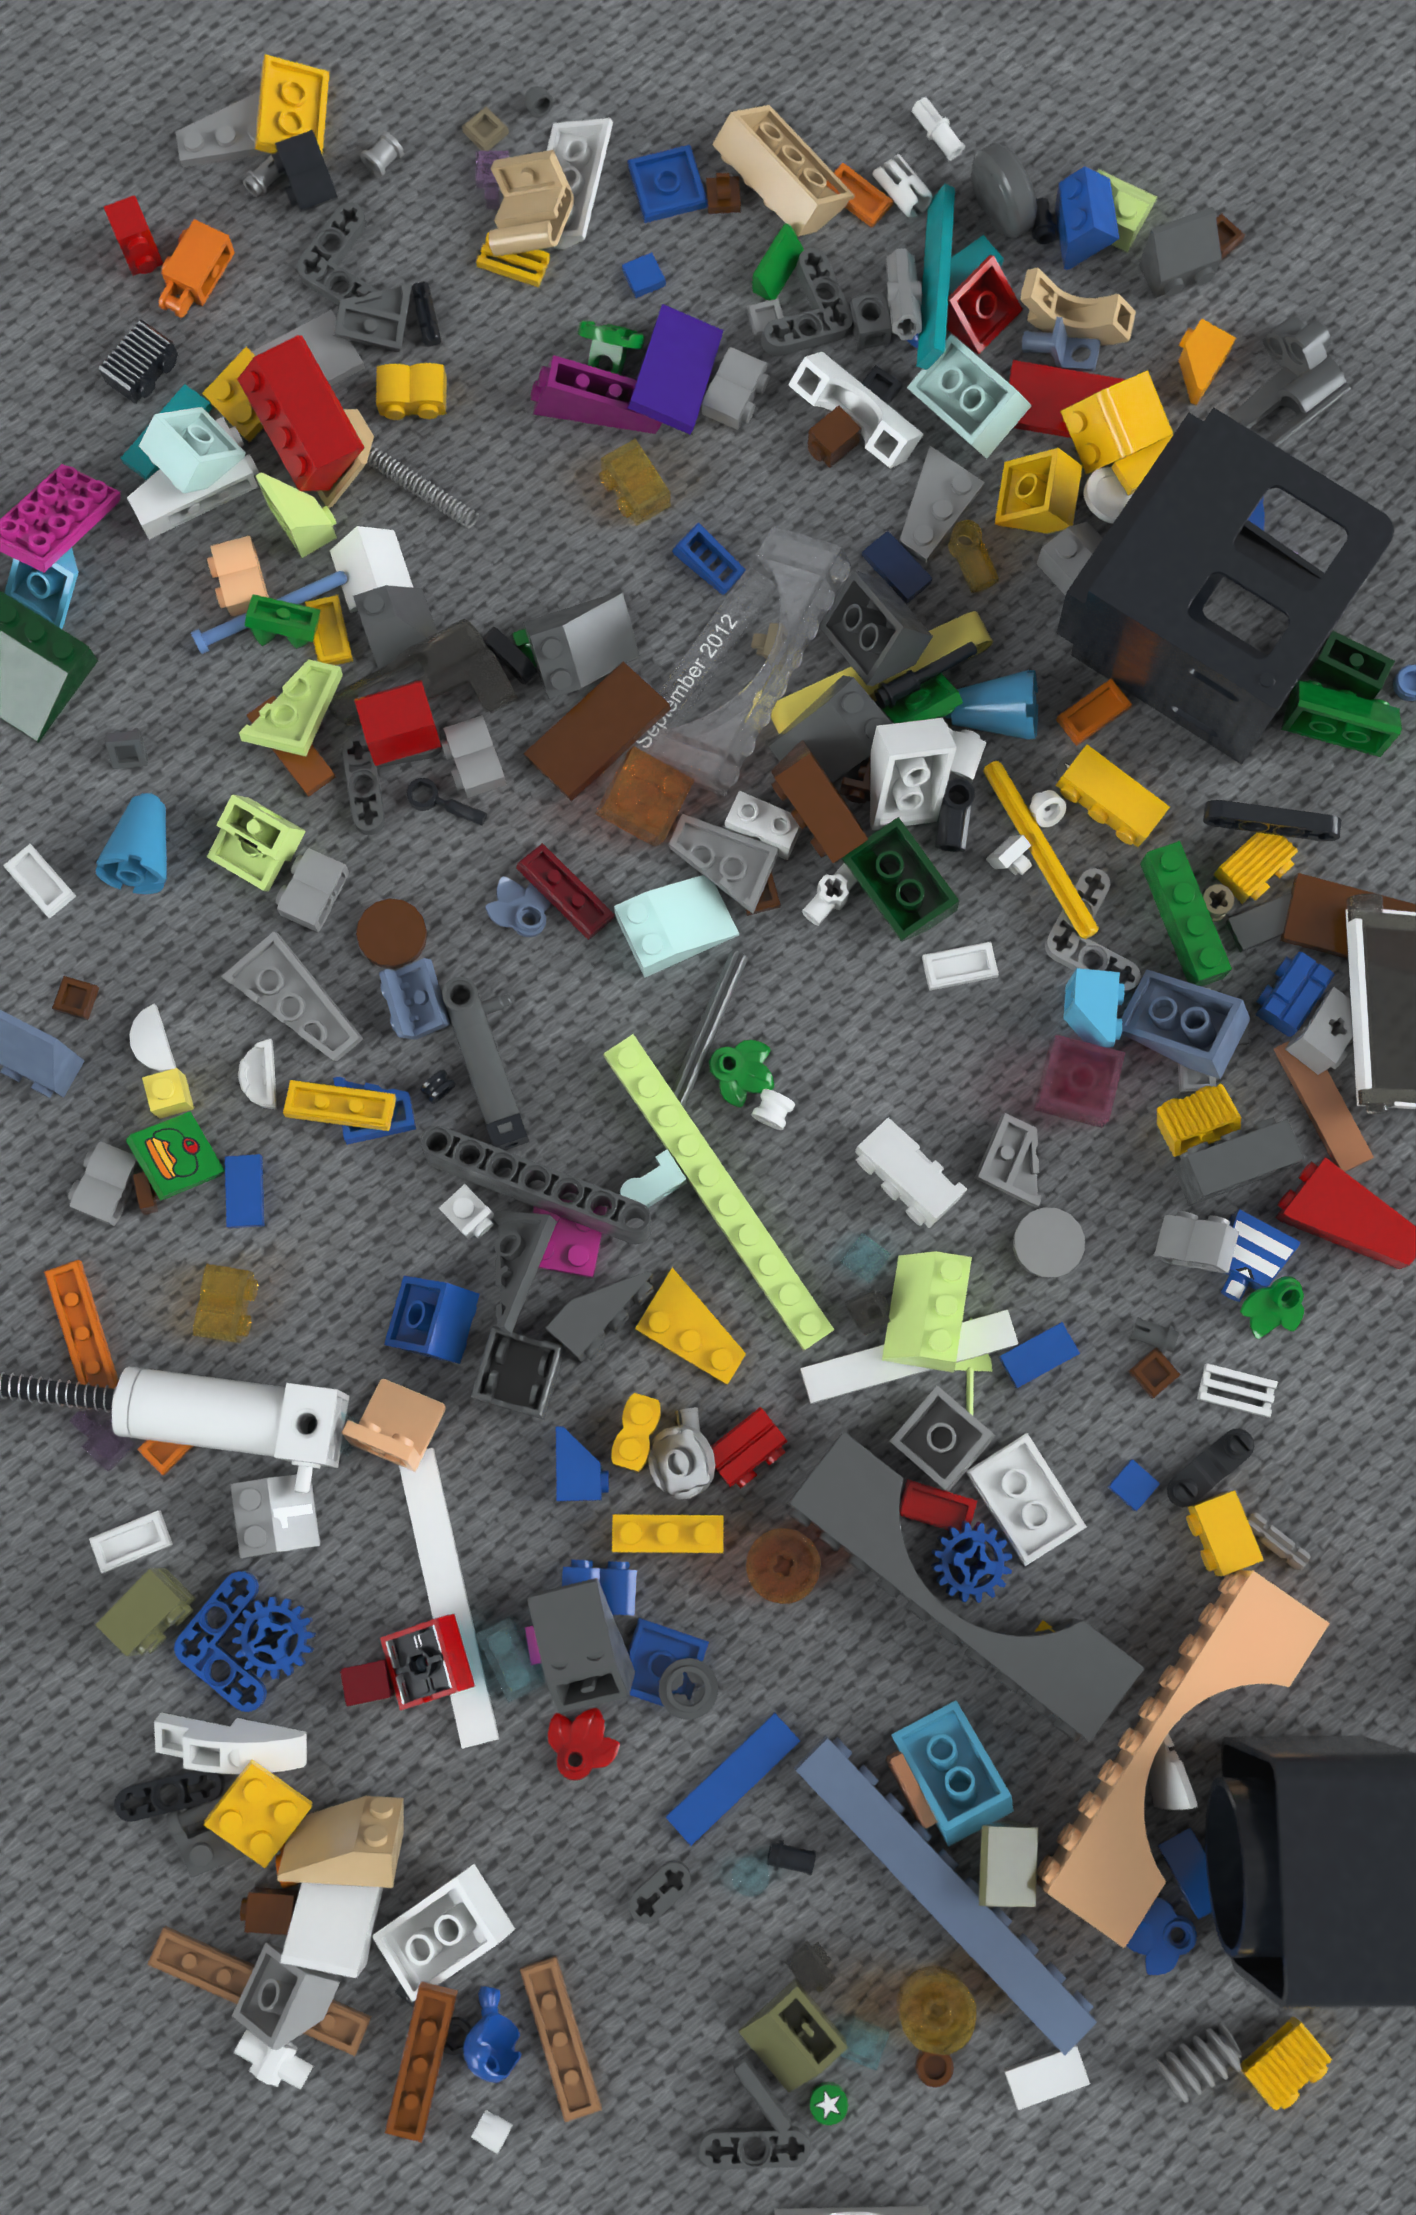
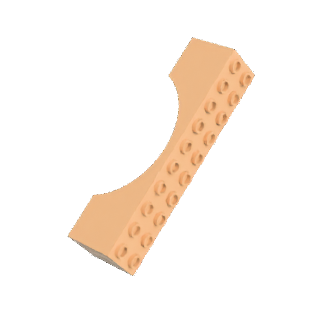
M1238 1570L1234 1574L1230 1573L1223 1578L1218 1587L1221 1595L1214 1605L1209 1603L1204 1608L1198 1619L1202 1623L1194 1636L1189 1634L1184 1639L1178 1650L1182 1656L1174 1667L1169 1665L1164 1670L1158 1681L1162 1687L1155 1698L1149 1696L1142 1704L1138 1715L1142 1717L1134 1730L1128 1728L1118 1743L1121 1751L1114 1761L1109 1759L1103 1765L1098 1774L1101 1782L1094 1793L1088 1791L1083 1796L1077 1807V1810L1081 1812L1073 1825L1067 1823L1057 1838L1060 1846L1053 1857L1047 1855L1037 1869V1875L1040 1877L1036 1883L1047 1894L1123 1948L1128 1944L1166 1883L1151 1853L1144 1819L1146 1783L1151 1765L1164 1738L1188 1711L1217 1693L1252 1684H1275L1290 1687L1330 1624L1255 1571Z

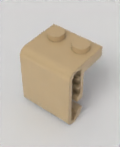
M554 150L494 160L491 171L504 198L494 220L498 229L490 230L489 245L493 255L502 256L556 247L572 210L574 196Z

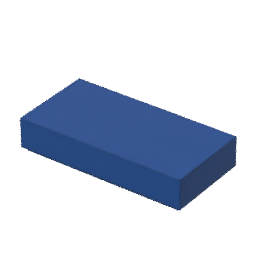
M261 1154L225 1156L226 1227L231 1229L265 1226L263 1156Z
M1063 1322L998 1358L1017 1389L1079 1355L1080 1352Z

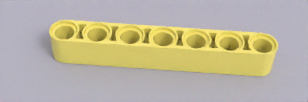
M969 612L930 630L929 632L933 637L916 664L882 682L886 684L907 673L908 670L916 672L969 642L975 644L977 654L988 649L992 645L993 640L978 612ZM851 666L776 701L767 709V712L780 734L843 675L854 677L874 702L877 701L874 690L878 688V684L874 686L866 685Z

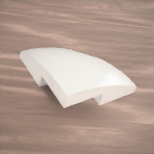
M1167 1734L1155 1755L1149 1771V1784L1154 1807L1166 1810H1183L1198 1807L1182 1760H1179L1175 1750L1169 1751V1747L1174 1746V1743L1169 1734Z

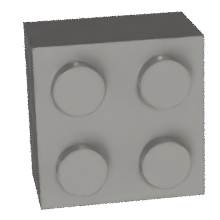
M936 1386L890 1442L946 1491H950L996 1435L939 1386Z

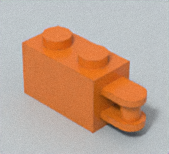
M193 219L189 228L182 231L178 246L172 256H168L163 263L161 274L166 287L159 298V308L165 311L168 309L175 311V316L183 318L193 302L201 306L205 304L235 253L229 235Z

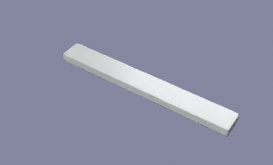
M434 1448L426 1449L416 1472L400 1465L399 1469L432 1617L435 1619L455 1614L475 1687L450 1695L463 1749L498 1740L499 1735Z

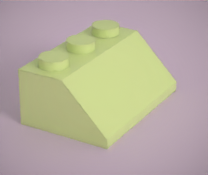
M937 1251L898 1256L882 1361L954 1373L972 1257Z

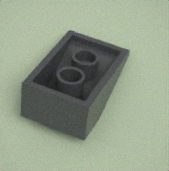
M622 591L523 622L542 686L549 699L582 689L615 670L623 661L628 663L640 656Z
M843 675L770 742L767 747L781 761L798 743L804 741L833 783L871 755L876 726L892 724V722L854 677Z

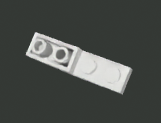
M160 1713L154 1721L155 1752L183 1758L184 1769L222 1774H241L252 1759L270 1772L303 1768L307 1763V1735L305 1731L236 1718L231 1726H225L166 1713Z

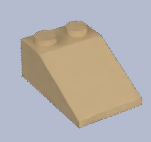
M364 1796L307 1814L286 1841L277 1875L278 1881L393 1888L404 1833L403 1798Z

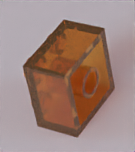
M633 746L624 755L595 814L656 847L666 839L695 780Z

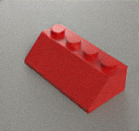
M297 335L253 357L237 378L298 491H329L365 448L303 336Z

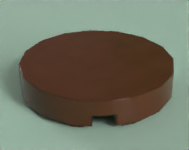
M389 898L374 903L364 911L358 921L356 936L360 949L369 961L382 968L396 969L403 967L402 965H406L409 962L412 963L420 956L426 946L427 929L422 915L413 905L404 900Z

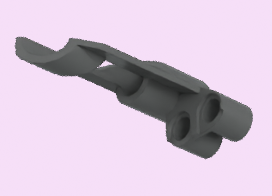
M1290 316L1266 335V338L1263 340L1266 351L1283 368L1229 416L1250 429L1279 406L1292 409L1296 416L1266 439L1276 446L1308 424L1351 389L1349 384L1346 383L1339 366L1326 354L1325 349L1331 344V338L1325 326L1318 321H1312L1305 326L1298 317Z

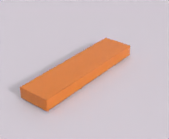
M76 1260L44 1271L77 1381L82 1385L87 1383L90 1386L99 1384V1387L108 1385L109 1388L115 1389L118 1384V1377L82 1261Z

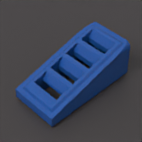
M699 522L671 551L679 560L722 595L747 571ZM697 540L702 545L693 553L689 548ZM708 549L712 554L702 562L699 557ZM719 558L722 563L712 572L708 567ZM727 567L731 568L733 571L722 582L718 576Z

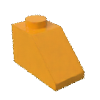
M1202 318L1194 330L1190 327L1187 329L1179 343L1183 350L1178 361L1190 402L1196 406L1225 362L1236 340V337Z

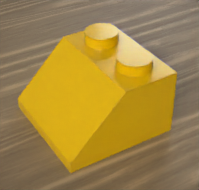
M1060 448L1005 461L995 524L1046 534L1065 530L1067 527L1073 526L1082 465Z

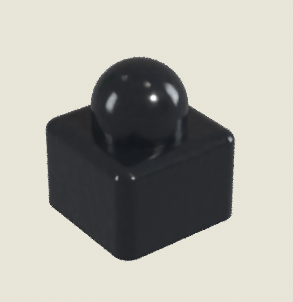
M1365 1736L1224 1737L1221 1746L1222 1777H1217L1213 1781L1207 1802L1205 1854L1213 1919L1220 1943L1225 1953L1231 1957L1234 1970L1280 2008L1416 2007V1753Z

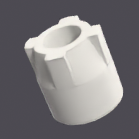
M486 2110L471 2138L498 2154L513 2124Z

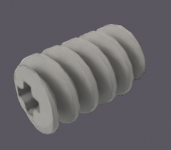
M1222 2021L1218 2023L1220 2036L1208 2028L1205 2030L1207 2043L1197 2036L1192 2038L1194 2051L1182 2043L1179 2045L1180 2059L1170 2051L1166 2053L1167 2066L1156 2059L1170 2088L1185 2103L1189 2102L1187 2088L1190 2087L1198 2095L1202 2094L1201 2080H1204L1212 2088L1215 2086L1213 2073L1217 2072L1224 2080L1228 2079L1226 2069L1228 2064L1237 2072L1242 2071L1239 2060L1242 2054Z

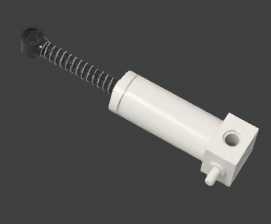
M126 1367L115 1389L109 1388L108 1385L99 1387V1384L96 1386H90L89 1383L82 1385L80 1382L75 1384L71 1383L70 1380L68 1382H62L61 1379L52 1381V1378L44 1380L42 1376L37 1379L33 1378L32 1375L24 1377L23 1374L20 1376H15L14 1373L6 1375L5 1372L0 1374V1396L2 1399L10 1397L11 1400L19 1398L22 1402L29 1400L31 1403L38 1401L40 1404L48 1402L49 1405L57 1403L60 1407L63 1405H67L69 1408L76 1406L78 1409L86 1407L87 1410L95 1408L97 1412L105 1410V1412L109 1413L112 1411V1426L117 1436L273 1456L292 1462L291 1465L298 1466L295 1484L296 1492H309L313 1468L320 1469L321 1466L338 1468L343 1440L342 1431L345 1427L349 1395L337 1389L286 1383V1387L137 1367ZM316 1418L317 1428L313 1433L309 1434L308 1424L312 1419Z

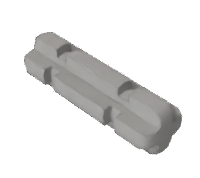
M1252 1513L1247 1518L1253 1535L1259 1537L1258 1541L1281 1559L1286 1558V1563L1295 1570H1302L1307 1565L1311 1557L1310 1554L1301 1547H1295V1542L1276 1527L1267 1525V1520L1258 1513Z

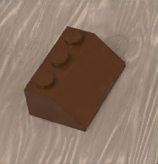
M801 741L773 768L772 774L776 781L771 783L782 801L788 798L793 804L795 810L790 813L799 827L803 830L808 826L815 836L810 842L819 856L823 858L828 855L832 863H835L866 842L868 838L860 823L805 742Z

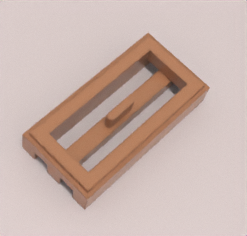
M896 1751L888 1755L885 1760L915 1819L926 1829L936 1824L937 1820L903 1753Z

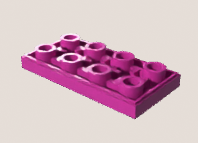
M61 464L0 519V552L45 573L119 503L121 492L107 486L102 481L95 480L78 472L71 466Z

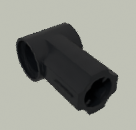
M954 779L946 786L939 814L935 848H939L942 851L964 852L966 850L971 806L975 797V790L967 780ZM949 793H961L965 798V803L960 805L954 804L949 798Z

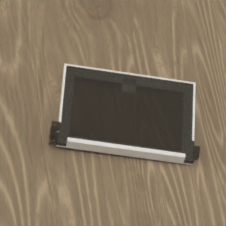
M1378 894L1354 895L1346 899V926L1357 1106H1366L1367 1114H1384L1388 1112V1108L1416 1109V912L1383 909V897Z

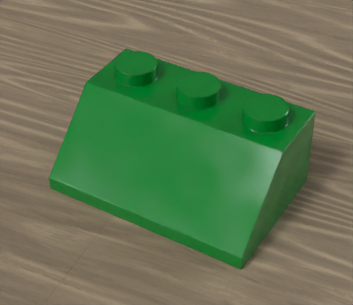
M1307 680L1304 682L1298 681L1290 692L1281 730L1381 757L1401 734L1402 725L1400 709L1390 706L1387 701L1360 698L1349 690L1335 691L1324 688L1319 682Z

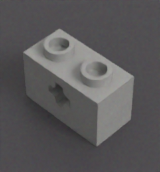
M1335 987L1322 994L1298 1032L1293 1035L1285 1050L1317 1075L1330 1067L1333 1069L1339 1067L1348 1054L1345 1048L1348 1043L1353 1042L1351 999Z

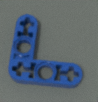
M237 1571L231 1573L178 1636L174 1651L176 1657L236 1709L250 1712L258 1709L265 1702L267 1695L266 1687L258 1677L249 1670L244 1669V1666L218 1645L258 1594L259 1585L255 1576L249 1572ZM246 1579L249 1582L246 1585L249 1593L247 1596L242 1594L235 1598L232 1604L237 1605L238 1609L234 1612L230 1604L219 1598L222 1594L225 1598H230L236 1590L235 1586L232 1585L234 1580L243 1581ZM216 1606L223 1608L227 1615L226 1622L221 1628H213L207 1621L209 1610ZM199 1623L201 1628L205 1632L214 1635V1638L210 1641L208 1636L204 1637L197 1646L201 1651L200 1654L194 1653L187 1656L185 1652L188 1647L184 1642L186 1639L190 1641L195 1640L202 1631L195 1629ZM217 1660H224L230 1665V1675L223 1682L215 1680L211 1674V1667ZM239 1672L243 1675V1678L238 1683L245 1688H249L252 1685L256 1687L254 1692L257 1698L256 1702L248 1701L244 1704L241 1701L244 1694L237 1687H233L231 1692L226 1690V1687L236 1680Z

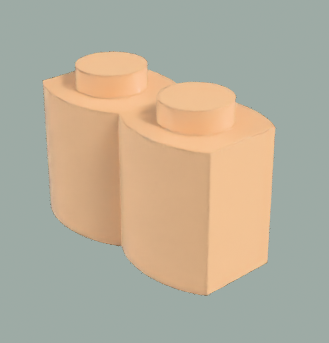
M251 536L210 546L213 557L207 558L212 577H219L221 586L215 588L216 596L220 607H227L231 617L247 613L252 594L268 597Z

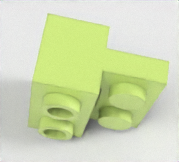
M232 794L216 825L221 829L207 858L261 890L270 891L284 861H291L306 831L254 800ZM247 839L250 842L256 844L258 847L255 848L254 846L250 845L244 840Z

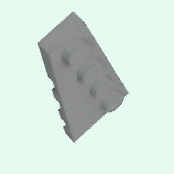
M275 931L221 976L333 1061L337 1062L363 1040L354 1026L282 937Z

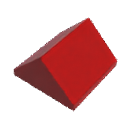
M989 255L948 297L946 329L976 354H980L1023 310L994 255Z
M422 680L354 699L366 743L375 766L442 747Z

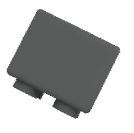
M492 1326L471 1397L477 1401L545 1420L566 1351L565 1348L561 1345L544 1340L531 1339L513 1332L512 1334H505L499 1327Z

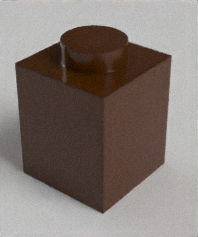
M838 405L809 429L808 450L818 462L823 460L831 468L860 443L862 428Z
M253 1888L248 1892V1897H243L241 1902L240 1921H245L244 1932L288 1935L300 1890Z

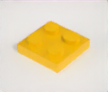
M252 1759L204 1820V1826L266 1868L312 1808V1801Z

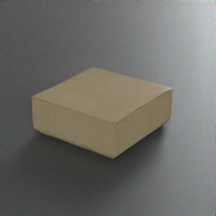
M484 107L462 126L463 133L483 153L488 152L509 134L508 127L487 107Z

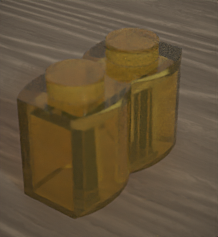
M206 1264L201 1284L200 1300L194 1320L193 1336L241 1344L242 1336L247 1337L251 1327V1316L247 1315L249 1301L255 1300L258 1291V1280L254 1279L253 1272Z

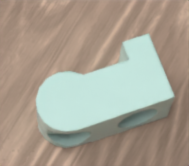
M667 1149L655 1157L659 1165L657 1168L641 1178L628 1179L622 1185L620 1195L638 1201L649 1208L687 1184V1179Z

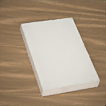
M1025 1433L966 1471L967 1476L1024 1566L1087 1527L1028 1433Z

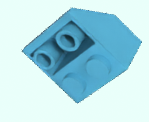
M1077 968L1066 984L1063 1019L1096 1056L1103 1057L1111 1047H1114L1115 1039L1120 1040L1122 1018H1117V1007L1123 1004L1125 987L1124 984L1119 983L1120 972Z

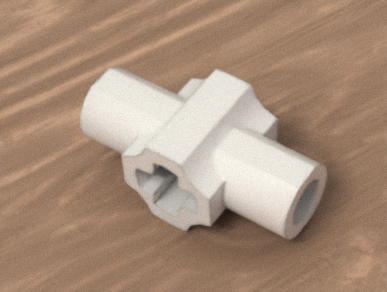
M845 863L834 875L826 874L819 881L817 894L802 910L803 915L817 926L821 924L833 909L840 910L846 904L849 890L857 882ZM834 887L839 889L838 897L835 894L832 897L826 895L828 888L831 891Z
M246 2029L234 2051L238 2056L253 2063L249 2071L258 2080L277 2087L282 2079L301 2090L313 2068V2065L295 2056L298 2047L292 2042H289L279 2050H274L248 2029Z

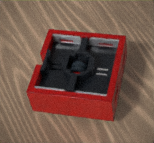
M455 1614L438 1617L380 1638L400 1711L475 1687Z

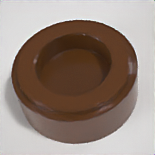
M928 2045L917 2054L915 2070L919 2079L925 2085L941 2087L951 2079L954 2072V2063L945 2048L939 2045Z

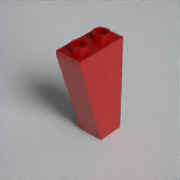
M1326 1157L1316 1164L1311 1161L1298 1176L1302 1183L1294 1192L1292 1189H1289L1277 1204L1281 1210L1275 1218L1280 1222L1399 1270L1410 1266L1416 1258V1226Z

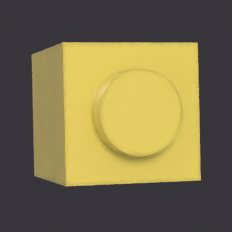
M178 1068L142 1077L150 1111L159 1119L194 1109L186 1076Z

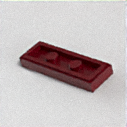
M543 843L517 863L516 869L588 940L614 919L615 914Z

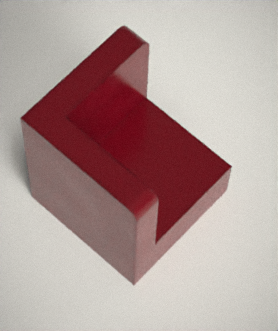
M386 1659L346 1667L340 1671L346 1707L395 1696Z

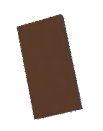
M623 661L524 752V755L530 763L572 801L670 711V704Z
M1297 873L1294 877L1291 900L1280 941L1348 959L1346 909L1377 912L1382 909L1416 912V904ZM1364 928L1366 964L1413 977L1416 976V932Z

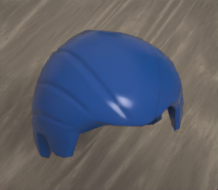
M481 1986L478 1997L482 2007V2018L466 2036L463 2053L468 2068L477 2077L487 2082L498 2083L509 2076L521 2058V2052L515 2051V2044L520 2037L517 2026L511 2020L498 2013L497 2006L501 1996L500 1990Z

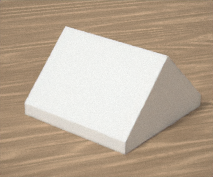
M357 526L330 550L336 571H344L348 579L341 587L350 613L358 611L353 598L354 595L385 585L413 588L394 530Z

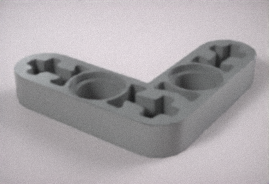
M1097 868L1085 871L1075 886L1093 919L1110 888L1108 875ZM1093 878L1098 879V887L1102 891L1096 889L1089 901L1083 899L1089 887L1085 880L1091 882ZM1062 909L1045 942V951L1048 956L1075 971L1077 968L1088 969L1083 963V956L1086 953H1097L1102 960V965L1096 970L1105 971L1109 961L1114 962L1115 964L1111 970L1121 973L1125 969L1130 972L1128 978L1132 980V983L1129 981L1125 982L1124 994L1133 991L1141 978L1137 965L1088 938L1084 939L1074 933L1077 932L1064 909ZM1067 928L1073 931L1066 943L1070 950L1064 948L1062 952H1059L1055 949L1057 943L1053 939L1059 941Z

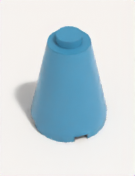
M1025 670L957 689L963 703L955 707L952 713L945 716L946 718H951L952 725L1027 740L1036 739L1038 732V704L1036 700L1038 685L1036 670Z
M142 793L134 796L129 802L96 862V875L106 884L120 890L122 884L134 886L132 893L154 894L162 891L164 888V884L167 881L166 807L157 796L150 793Z

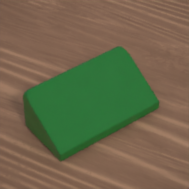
M783 224L753 273V293L768 301L778 297L794 271L800 254L804 250L790 224Z

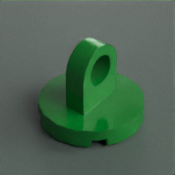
M582 320L579 323L578 335L592 340L588 366L600 369L599 361L606 355L613 363L611 373L621 375L624 369L627 348L643 349L645 341L643 333H637L635 330L612 324H603L599 327L595 325L594 321Z

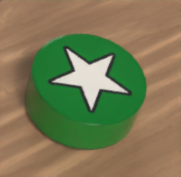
M823 2082L817 2085L811 2092L809 2099L810 2110L813 2117L819 2123L835 2125L843 2120L848 2111V2100L844 2090L838 2084Z

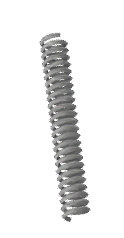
M374 445L371 446L367 461L370 467H373L375 470L377 469L378 472H382V475H386L392 481L395 480V483H399L401 487L403 486L404 489H408L409 492L417 495L418 498L421 497L423 501L425 500L426 503H430V506H434L439 512L443 511L444 515L447 514L449 518L452 517V520H456L457 523L465 526L466 529L471 528L477 522L479 513H476L473 522L467 526L474 517V510L470 511V507L466 508V504L462 505L461 501L457 502V498L453 499V496H448V493L444 494V490H440L439 487L435 488V484L431 485L430 481L422 480V476L413 473V470L409 471V467L405 468L404 464L400 465V462H396V459L387 456V453L383 454L382 450L379 451L378 448H374Z

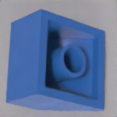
M1084 166L1059 182L1055 215L1063 267L1066 270H1070L1120 238L1110 178Z
M403 1276L384 1345L460 1364L467 1346V1338L472 1320L476 1314V1306L480 1294L446 1282Z

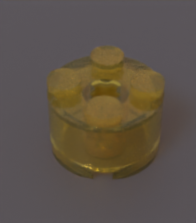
M928 1966L913 1972L901 1985L896 1997L897 2015L905 2035L916 2048L924 2052L948 2055L958 2051L967 2044L975 2029L976 2003L968 1987L956 1973L942 1966ZM934 2003L941 2006L943 2014L939 2017L931 2013L930 2006Z

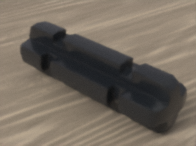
M425 281L414 283L411 288L424 345L427 347L439 345L441 337L429 284Z

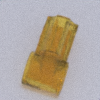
M962 520L952 530L948 549L952 557L957 560L971 593H979L998 583L999 577L982 541L983 534L980 526L972 520ZM966 536L972 540L973 544L963 545L957 538Z

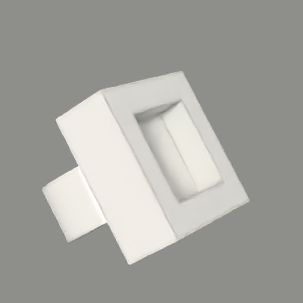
M1024 835L1010 836L986 860L994 869L1008 868L1014 875L1018 873L1023 875L1032 867L1031 862L1023 855L1031 844Z

